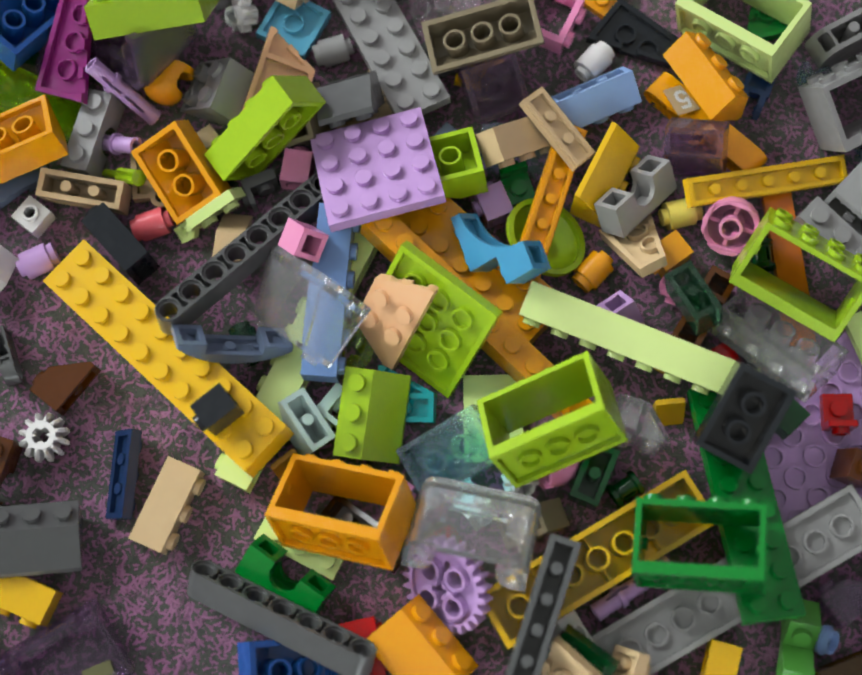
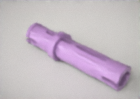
M94 57L84 69L85 72L103 85L105 92H111L128 108L145 120L148 125H153L160 118L161 111L157 110L122 80V75L118 72H112L97 57Z
M666 556L658 560L659 562H670ZM632 577L620 586L615 585L612 587L611 592L589 606L594 616L601 622L621 607L623 609L628 607L630 601L650 588L637 587Z

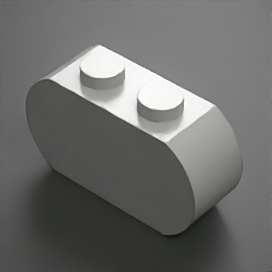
M862 7L821 28L807 40L804 48L819 71L827 70L831 66L862 51Z

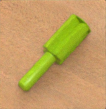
M119 167L117 170L103 169L102 171L104 177L124 181L129 185L137 187L144 185L146 181V176L140 169Z

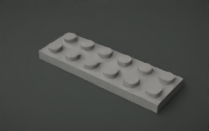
M331 0L370 71L376 70L383 96L393 114L421 107L422 114L425 115L451 103L450 95L438 74L433 75L430 60L395 0H381L378 4L373 0Z

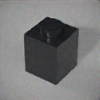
M220 383L190 405L196 414L192 417L195 424L202 432L208 430L214 436L244 414L230 393Z

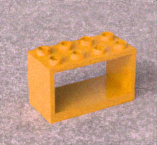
M293 453L264 516L282 546L393 571L418 506L405 476L397 471L389 470L385 472L375 470L368 465L355 466L346 464L338 459L330 461L320 459L313 454L300 455ZM312 491L385 506L377 528L303 512Z

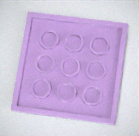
M421 107L316 134L315 139H310L331 232L446 203Z

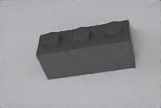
M79 500L0 506V578L82 571L83 519Z

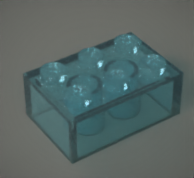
M478 405L466 407L396 450L424 503L436 501L494 466V463L489 459Z

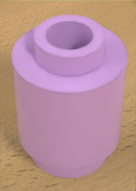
M50 242L46 245L41 243L19 253V260L15 264L22 277L28 276L32 280L54 270L56 265L60 264L61 259L56 248Z

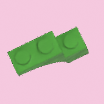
M802 599L806 615L803 618L781 620L780 647L775 675H815L813 649L822 629L820 603Z

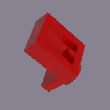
M821 394L819 396L822 431H831L832 436L850 435V431L859 427V420H854L852 394Z

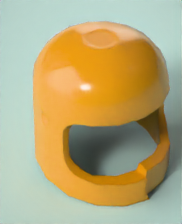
M154 57L144 82L145 94L152 101L160 105L173 106L178 104L183 97V93L178 89L177 81L178 79L185 81L193 80L195 70L179 60Z

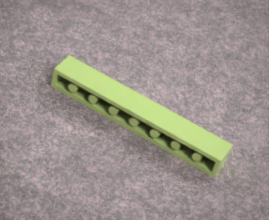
M535 281L531 282L519 315L524 316L522 322L538 329L541 324L552 328L551 334L566 340L569 335L580 339L578 345L594 351L597 346L608 350L606 356L621 362L624 361L625 357L636 361L634 367L649 373L652 372L653 368L664 372L662 378L680 384L681 379L693 383L692 390L708 395L710 390L716 393L719 392L736 361Z

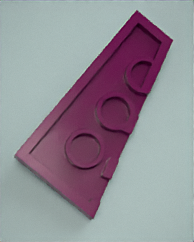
M59 0L35 91L88 104L89 74L84 69L90 62L92 32L84 6L89 0Z

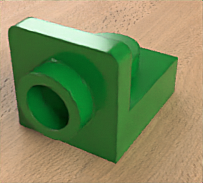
M515 161L516 164L499 170L498 179L499 181L501 180L513 207L521 201L534 198L535 191L527 172L528 165L526 161L520 163Z

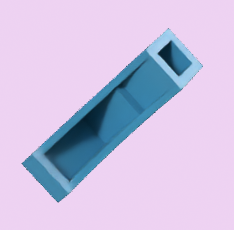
M458 213L451 218L455 235L459 240L470 272H489L500 266V273L505 279L506 284H525L551 269L541 241H521L510 246L495 239L483 226L478 214Z

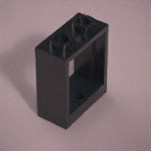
M104 202L99 206L96 205L86 212L85 218L81 222L137 285H140L160 268L149 252Z

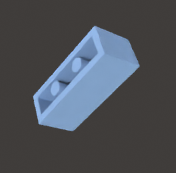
M624 66L551 96L573 125L582 129L592 123L601 124L609 119L608 116L617 112L620 114L629 112L634 109V105L642 102L633 70Z

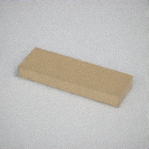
M543 86L519 103L522 110L572 172L596 154Z

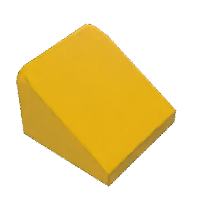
M685 398L656 400L652 405L654 425L658 427L683 424Z

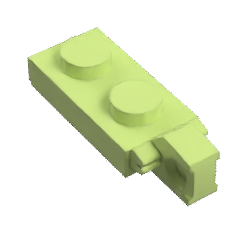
M241 187L226 190L186 218V221L173 229L182 244L199 237L200 228L207 229L219 221L216 216L222 212L228 214L240 206L238 201L244 198L246 194Z

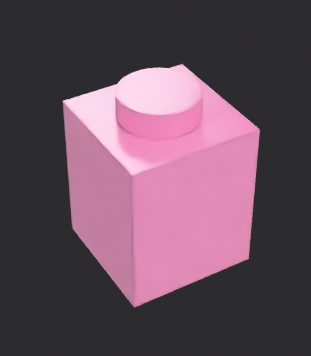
M295 146L293 149L285 148L279 177L282 189L295 190L313 175L315 160L312 151L301 146Z
M288 218L278 246L294 256L318 263L329 235L310 224Z

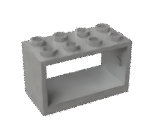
M862 52L856 55L857 59L850 63L843 61L831 66L832 71L824 75L821 72L807 77V83L798 87L821 150L846 153L862 145V118L842 127L830 90L862 76Z

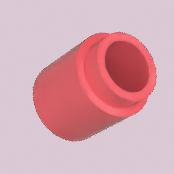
M162 206L137 214L135 219L129 221L133 236L138 241L143 240L144 242L172 233L171 227L175 226L171 215Z

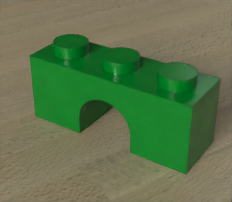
M262 534L250 544L235 572L241 577L318 615L336 586L313 569L300 581L290 579L282 568V560L287 550L265 534Z

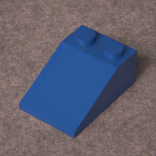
M274 640L237 642L239 675H339L335 671Z

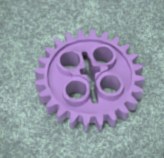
M444 535L437 539L433 536L416 545V549L408 553L411 558L404 562L409 569L402 573V575L409 579L408 582L403 584V587L411 589V593L406 596L407 599H413L416 595L420 594L453 635L457 632L463 635L467 631H471L479 626L486 619L485 614L491 610L487 603L493 600V596L486 592L493 585L484 580L489 575V572L480 570L484 563L483 560L475 562L473 559L475 551L465 552L466 543L463 542L456 546V539L454 537L446 540Z

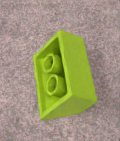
M345 366L333 456L400 464L412 376Z

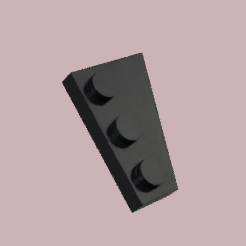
M617 0L588 35L586 43L596 44L598 41H603L615 52L670 69L671 66L663 57V54L679 38L625 0Z

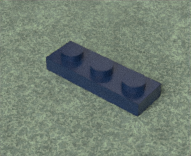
M125 429L118 430L115 433L105 519L132 520L136 506L134 498L136 483L139 478L138 463L139 454L142 450V430Z

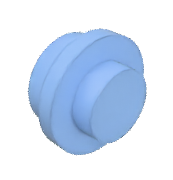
M828 624L823 625L814 646L815 652L820 655H832L839 645V632L835 631Z

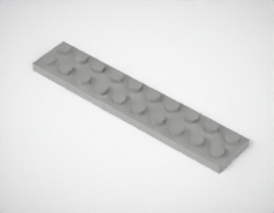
M852 484L847 485L783 523L799 588L862 551V499ZM726 557L713 565L728 566ZM670 589L593 634L591 638L596 645L611 656L615 644L650 655L651 669L649 675H652L739 624L741 617L735 593Z

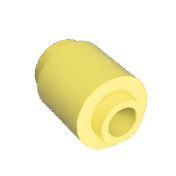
M686 198L664 202L661 209L658 210L659 222L662 226H666L669 231L695 225L697 221L703 219V208L701 206L687 209Z

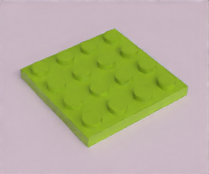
M407 240L401 244L386 274L392 275L397 279L406 278L414 280L415 284L420 286L436 285L439 287V290L400 362L446 398H449L460 384L503 311Z

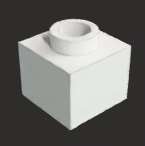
M31 195L11 215L20 226L37 239L56 219L49 209Z

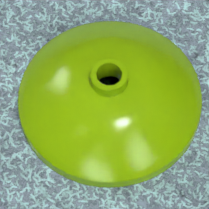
M534 198L521 201L510 212L506 222V234L510 246L519 243ZM564 208L562 209L547 255L551 269L542 273L545 276L560 277L573 272L581 264L585 255L586 247L583 232L575 218Z

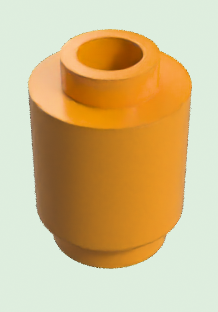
M593 250L574 270L575 274L571 279L584 292L589 293L592 289L596 290L613 272L614 268L611 264L614 261L606 252L601 250L598 253Z

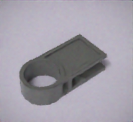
M1 325L0 372L6 385L10 387L24 382V376L11 331L4 325Z

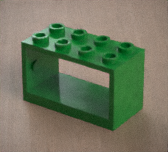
M645 494L644 498L636 497L631 573L637 587L765 596L767 504H761V501L756 499H743L741 503L728 502V499L722 497H711L708 501H698L695 497L687 495L677 496L676 499H663V496L659 494ZM647 520L760 527L759 544L756 547V557H759L758 568L645 561V550H648V538L646 537Z

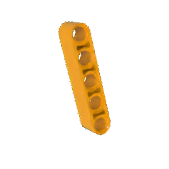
M663 72L644 91V97L649 103L653 102V106L670 121L675 120L674 124L692 139L695 137L697 139L696 143L713 157L716 155L718 157L717 160L731 172L762 167L767 162L765 153L728 121L711 120L687 87L670 73ZM681 85L700 109L678 116L663 90Z

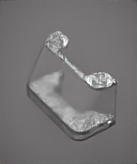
M274 244L267 255L253 311V316L257 318L254 324L258 327L272 328L303 350L302 358L315 367L320 362L329 369L371 309L330 277Z
M429 477L423 482L419 491L402 553L401 565L419 569L426 568L432 564L435 551L497 564L496 578L503 587L525 592L540 524L541 505L531 496L442 477Z

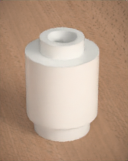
M598 41L596 44L593 43L574 62L576 76L583 82L600 76L612 64L615 53L603 41Z

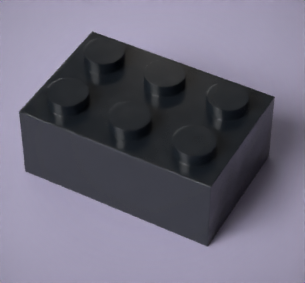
M736 359L692 440L695 445L752 474L798 392Z

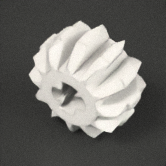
M50 412L45 417L40 413H35V422L29 419L25 420L28 429L19 430V434L26 437L19 442L20 447L26 448L25 456L29 458L34 456L35 461L39 463L44 458L49 462H54V452L63 456L64 451L60 446L70 445V441L63 438L70 433L69 428L63 427L65 421L60 417L55 419V415ZM42 433H46V436L49 437L46 442H43V439L40 438Z

